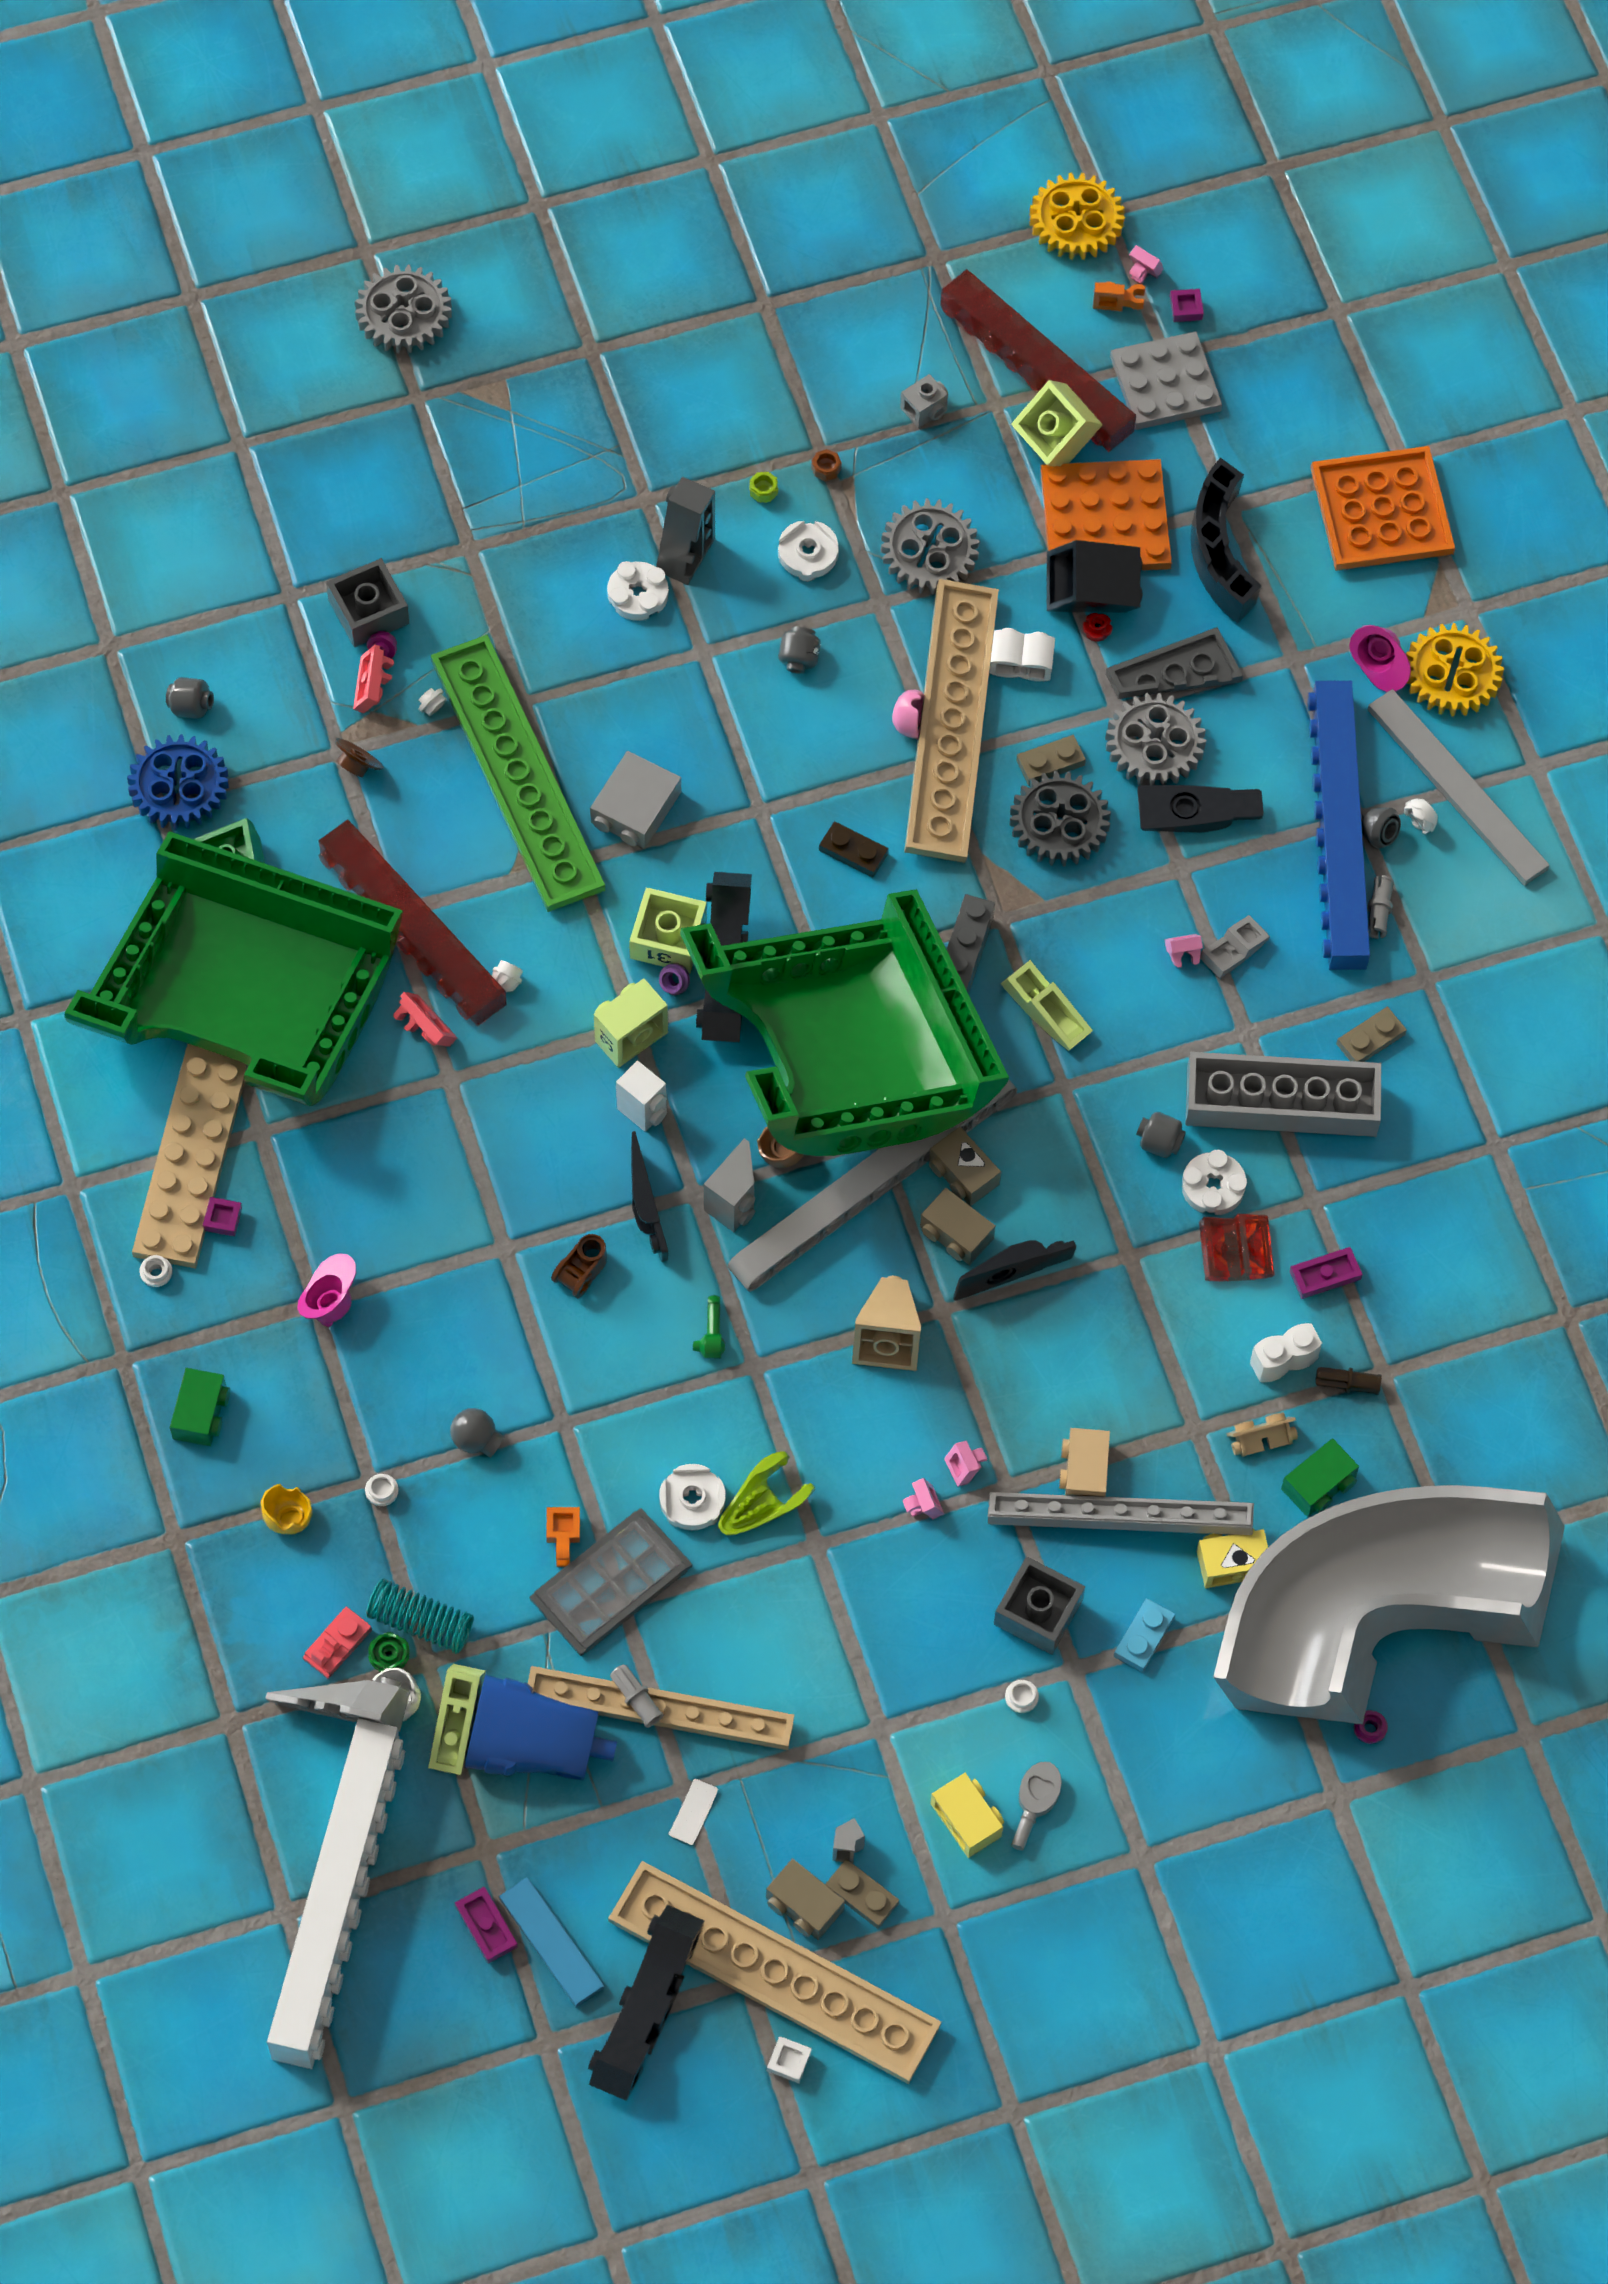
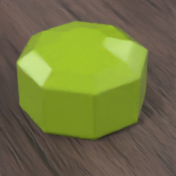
M757 472L749 480L750 496L759 503L771 502L778 495L777 478L770 472Z

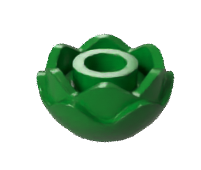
M392 1632L379 1635L369 1644L368 1659L371 1665L379 1672L386 1668L402 1669L409 1660L408 1642ZM392 1652V1655L387 1656L386 1653Z

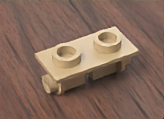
M1284 1412L1266 1416V1423L1254 1426L1253 1420L1234 1425L1235 1431L1226 1433L1227 1436L1236 1438V1442L1232 1443L1234 1455L1240 1454L1241 1457H1245L1246 1455L1264 1451L1262 1438H1267L1269 1449L1293 1444V1440L1298 1439V1434L1295 1427L1289 1426V1422L1296 1421V1418L1285 1417Z

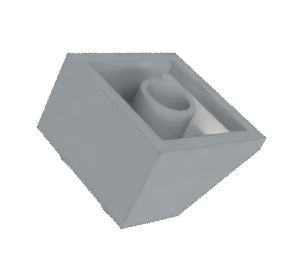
M745 1138L704 1183V1211L733 1232L740 1225L745 1226L748 1224L755 1213L754 1176L750 1143Z

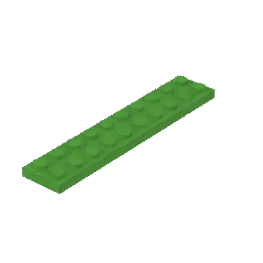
M488 634L432 654L431 662L547 912L605 891L604 881Z

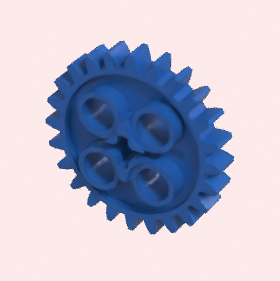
M180 734L178 741L173 742L171 736L168 735L166 744H162L156 739V748L152 749L144 746L146 756L136 754L137 764H130L132 775L127 776L128 784L130 785L128 791L130 797H132L133 806L139 807L141 817L148 814L149 823L151 824L159 818L161 828H164L168 822H172L174 830H177L179 822H184L185 827L189 829L191 820H195L201 825V816L205 815L208 818H212L211 808L220 810L221 803L219 799H227L225 789L229 788V781L227 779L229 776L227 767H224V758L218 757L216 748L208 750L207 741L197 745L196 737L193 736L189 742H185L183 734ZM182 759V778L179 781L180 800L178 805H174L176 799L175 786L177 785V761ZM161 766H170L166 770L158 769ZM196 766H197V767H201V768H200L199 770H197V771H190V770H189V769L192 768V767H196ZM159 793H167L164 797H156ZM190 794H198L196 798H187Z

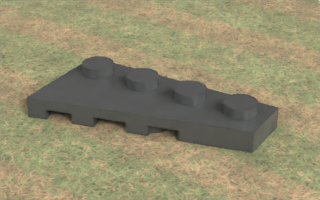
M1218 627L1106 668V676L1118 699L1144 696L1145 693L1151 695L1240 683L1243 681V675Z

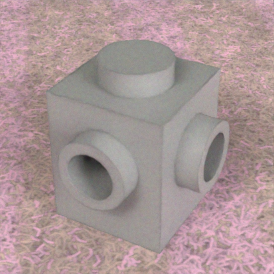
M928 374L901 392L900 409L919 429L931 420H938L947 411L948 391L942 382H937Z

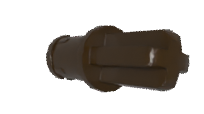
M1318 1367L1315 1382L1318 1386L1345 1389L1346 1393H1350V1390L1379 1395L1382 1374L1355 1372L1353 1368H1349L1347 1371Z

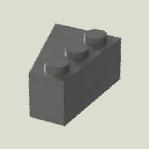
M682 477L677 486L673 485L670 488L666 497L668 505L656 567L661 568L665 576L688 585L715 540V490Z

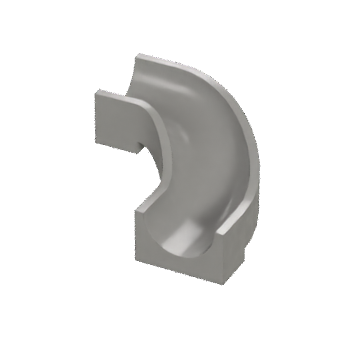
M1444 1485L1403 1488L1371 1494L1328 1508L1302 1521L1281 1535L1261 1554L1249 1569L1236 1592L1228 1616L1213 1678L1236 1709L1363 1724L1377 1664L1372 1656V1652L1379 1640L1386 1635L1408 1629H1440L1470 1632L1476 1641L1539 1647L1565 1526L1547 1493L1478 1486Z

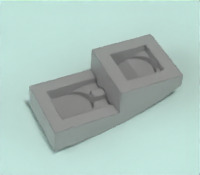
M1248 915L1229 927L1222 938L1203 949L1200 959L1221 979L1253 955L1269 940L1270 936Z

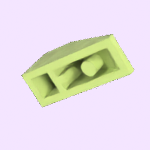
M453 1664L447 1670L428 1768L458 1775L462 1774L486 1673L485 1670Z

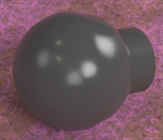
M468 1408L459 1412L453 1419L450 1427L451 1438L457 1448L468 1453L482 1452L490 1458L494 1455L505 1437L495 1430L493 1419L484 1410L478 1408Z

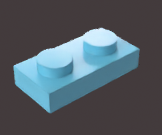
M1146 1598L1115 1650L1114 1657L1143 1673L1174 1620L1175 1613Z

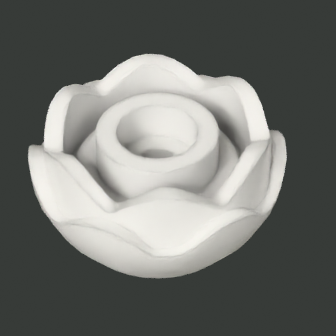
M1413 799L1406 802L1404 814L1411 817L1413 826L1417 829H1422L1424 835L1429 831L1432 833L1437 825L1438 815L1431 805L1424 799Z

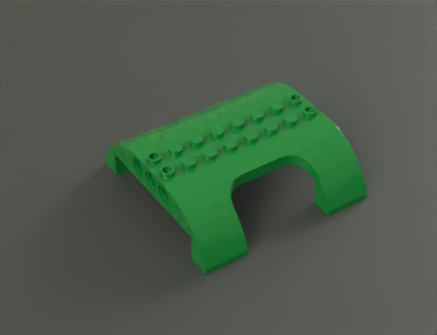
M169 831L156 853L157 878L90 994L77 990L64 1013L66 1021L72 1025L130 1045L154 1038H169L200 1047L248 1065L244 1074V1081L249 1086L307 1106L316 1105L335 1082L374 1007L395 949L403 910Z
M917 889L888 894L880 920L721 946L711 923L681 928V937L706 991L722 1005L746 1017L757 1027L764 1038L776 1066L746 1071L745 1078L771 1135L788 1150L811 1156H837L922 1140L946 1131L970 1118L985 1107L1008 1083L1009 1076Z

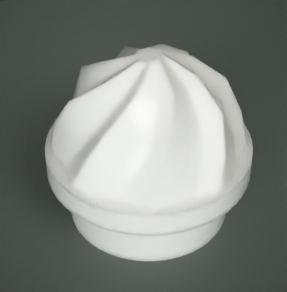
M500 960L498 967H494L492 970V983L499 992L514 991L522 982L520 977L523 970L511 963Z

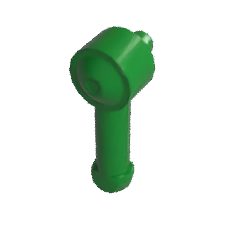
M716 1295L708 1297L707 1334L700 1340L693 1341V1351L700 1352L704 1358H721L725 1351V1341L720 1334V1297Z

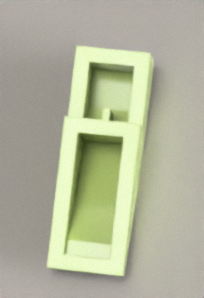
M1031 960L1001 983L1016 1003L1046 1033L1068 1051L1093 1031L1054 982L1049 984Z

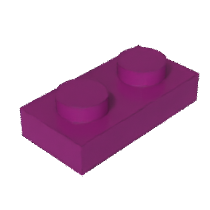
M1351 1247L1293 1265L1289 1271L1301 1299L1359 1281L1363 1275Z
M485 1886L455 1902L457 1911L488 1964L518 1948L516 1940Z

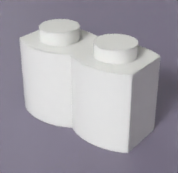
M1012 628L995 630L989 673L1000 677H1021L1032 681H1050L1055 638L1044 632L1023 634Z
M1299 1324L1287 1330L1283 1336H1270L1259 1341L1253 1348L1250 1364L1259 1382H1272L1283 1377L1289 1370H1301L1312 1365L1318 1359L1322 1342L1312 1324Z

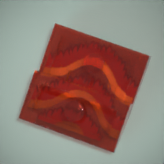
M1237 1214L1234 1219L1203 1217L1199 1221L1205 1281L1255 1280L1275 1275L1267 1215Z

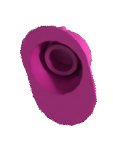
M1366 625L1354 632L1349 644L1350 653L1369 680L1378 689L1386 692L1392 689L1397 691L1403 688L1409 681L1411 668L1397 635L1389 629L1375 625Z
M336 1254L328 1257L319 1265L298 1300L297 1309L301 1316L306 1319H317L322 1325L330 1327L333 1322L341 1319L349 1311L352 1301L349 1289L356 1275V1263L352 1257L347 1254Z

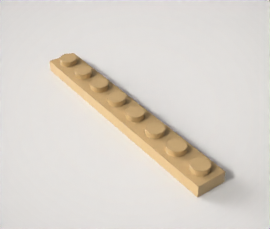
M531 1666L528 1684L533 1688L534 1692L569 1705L597 1711L600 1716L644 1724L633 1707L625 1704L626 1698L614 1681ZM648 1688L647 1694L664 1715L654 1726L788 1750L794 1714Z

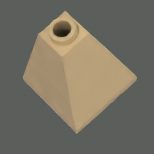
M899 1276L881 1277L856 1318L852 1364L917 1371L921 1324L907 1280H903Z

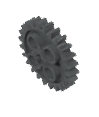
M1054 771L1053 779H1049L1045 773H1042L1040 783L1031 778L1030 788L1024 785L1021 786V795L1014 796L1015 805H1011L1010 815H1012L1010 817V826L1014 827L1012 836L1014 838L1020 837L1018 847L1021 848L1028 845L1027 856L1035 852L1038 853L1037 862H1041L1045 857H1048L1050 866H1053L1056 859H1060L1063 867H1066L1067 859L1069 858L1077 865L1079 855H1082L1087 860L1090 859V849L1098 852L1100 848L1099 842H1106L1107 834L1105 832H1109L1110 822L1108 821L1110 820L1111 811L1106 810L1108 801L1100 800L1102 791L1092 792V781L1083 785L1082 775L1078 776L1075 781L1071 780L1070 772H1067L1064 778H1060L1059 773ZM1049 800L1052 801L1054 804L1046 805L1043 804L1041 801ZM1073 806H1081V807H1083L1084 809H1083V810H1075V809H1073L1072 807H1073ZM1044 827L1047 828L1048 831L1040 832L1036 828ZM1074 832L1077 833L1079 836L1070 837L1067 835V833Z

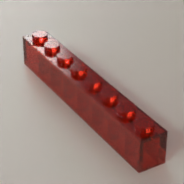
M968 269L942 289L941 307L944 313L960 322L969 335H975L983 342L985 348L990 353L998 355L1012 372L1020 374L1030 388L1040 391L1048 380L1066 383L1103 424L1091 438L1096 445L1103 446L1110 452L1134 432L1136 414Z
M348 819L318 840L320 848L318 856L327 869L333 868L337 872L338 879L346 890L350 891L352 889L359 896L403 910L397 937L398 946L406 955L411 953L417 960L418 968L426 977L432 976L437 982L438 990L445 998L451 997L457 1004L458 1012L465 1020L471 1019L476 1026H479L507 1005L504 988Z

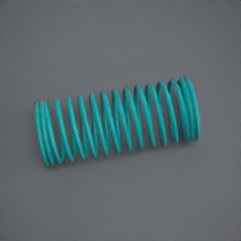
M385 1578L380 1579L368 1602L367 1618H376L377 1622L383 1621L384 1625L390 1623L391 1628L397 1626L398 1631L403 1629L405 1633L410 1632L411 1636L417 1635L418 1639L424 1637L425 1642L431 1640L432 1645L438 1643L439 1647L445 1646V1649H451L452 1653L458 1654L462 1650L473 1625V1614L464 1612L460 1617L461 1611L458 1609L453 1615V1606L449 1607L446 1612V1603L439 1610L440 1601H436L433 1605V1598H430L426 1603V1595L422 1596L419 1600V1592L415 1593L412 1598V1589L406 1593V1588L402 1587L399 1591L398 1584L392 1588V1581L388 1582V1579L385 1580ZM385 1606L383 1616L379 1619V1614ZM392 1608L390 1619L386 1622V1616ZM399 1610L397 1621L393 1625V1619ZM405 1615L404 1624L399 1627L400 1621ZM413 1615L411 1626L406 1630V1626ZM420 1618L418 1628L416 1632L413 1633V1628L416 1625L418 1619ZM426 1622L424 1633L420 1636V1630ZM433 1622H434L431 1635H430V1637L427 1639V1633H428V1631L430 1630V1628H431V1626H432V1624H433ZM440 1627L438 1638L434 1641V1635ZM448 1627L445 1640L442 1644H440L441 1638ZM454 1632L452 1643L447 1647L448 1640Z

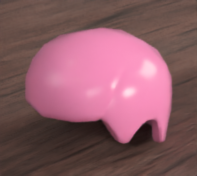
M914 689L904 692L898 698L892 713L895 729L900 734L917 740L919 739L918 726L920 725L922 704L925 697L923 692Z

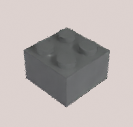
M382 558L326 581L328 601L354 648L367 643L369 637L378 631L390 633L410 624L408 605Z
M1026 1556L995 1611L994 1625L1053 1655L1083 1601L1086 1586Z

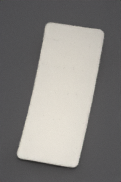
M694 1779L669 1832V1836L693 1845L712 1806L718 1788Z

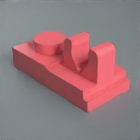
M373 645L360 658L353 710L361 713L367 712L371 707L380 702L383 694V689L380 685H385L392 679V675L385 673L382 668L390 669L394 665V660L383 656L384 650H381L378 645Z
M408 992L401 994L400 997L402 999L399 1001L401 1006L395 1011L393 1017L396 1020L402 1021L406 1015L410 1014L409 1023L404 1029L409 1032H415L420 1027L423 1030L421 1035L428 1043L433 1046L450 1047L457 1039V1036L418 994Z
M346 1606L307 1649L303 1660L329 1679L372 1631V1627Z

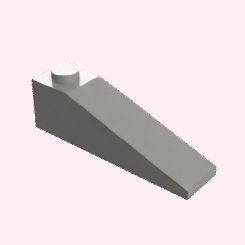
M381 1677L380 1682L366 1680L267 1692L265 1699L275 1705L356 1723L359 1718L398 1727V1732H400L410 1693L400 1687L401 1682Z

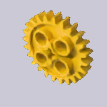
M1069 173L1068 180H1064L1058 175L1056 184L1047 180L1046 188H1038V196H1033L1032 205H1030L1029 224L1033 226V236H1039L1040 245L1048 242V252L1057 248L1058 257H1061L1065 252H1069L1070 260H1073L1075 253H1079L1082 260H1085L1087 252H1090L1095 258L1097 257L1098 248L1106 253L1108 244L1115 245L1116 237H1121L1125 220V207L1121 206V196L1114 197L1115 188L1106 190L1107 181L1105 180L1099 184L1095 183V175L1089 181L1085 180L1084 173L1080 174L1079 179H1075L1073 174Z
M1456 623L1452 624L1451 630H1446L1445 626L1440 624L1437 633L1430 627L1428 628L1427 637L1420 633L1417 642H1411L1409 652L1406 653L1411 668L1409 681L1407 682V684H1411L1410 694L1419 692L1417 702L1429 701L1428 710L1432 709L1435 705L1439 706L1438 712L1440 715L1444 712L1445 708L1450 710L1452 717L1455 716L1456 709H1460L1464 716H1467L1469 707L1475 712H1479L1480 703L1488 706L1490 698H1495L1498 688L1501 687L1504 667L1501 666L1502 656H1495L1498 647H1488L1490 637L1480 640V630H1476L1473 634L1468 633V625H1465L1462 631H1458ZM1461 648L1462 653L1451 690L1446 691L1445 686L1456 650ZM1437 651H1444L1447 655H1442ZM1468 659H1473V660L1477 661L1478 663H1471V662H1469V661H1467V660H1468ZM1435 676L1438 677L1440 680H1433L1430 677ZM1459 685H1467L1470 688H1462Z

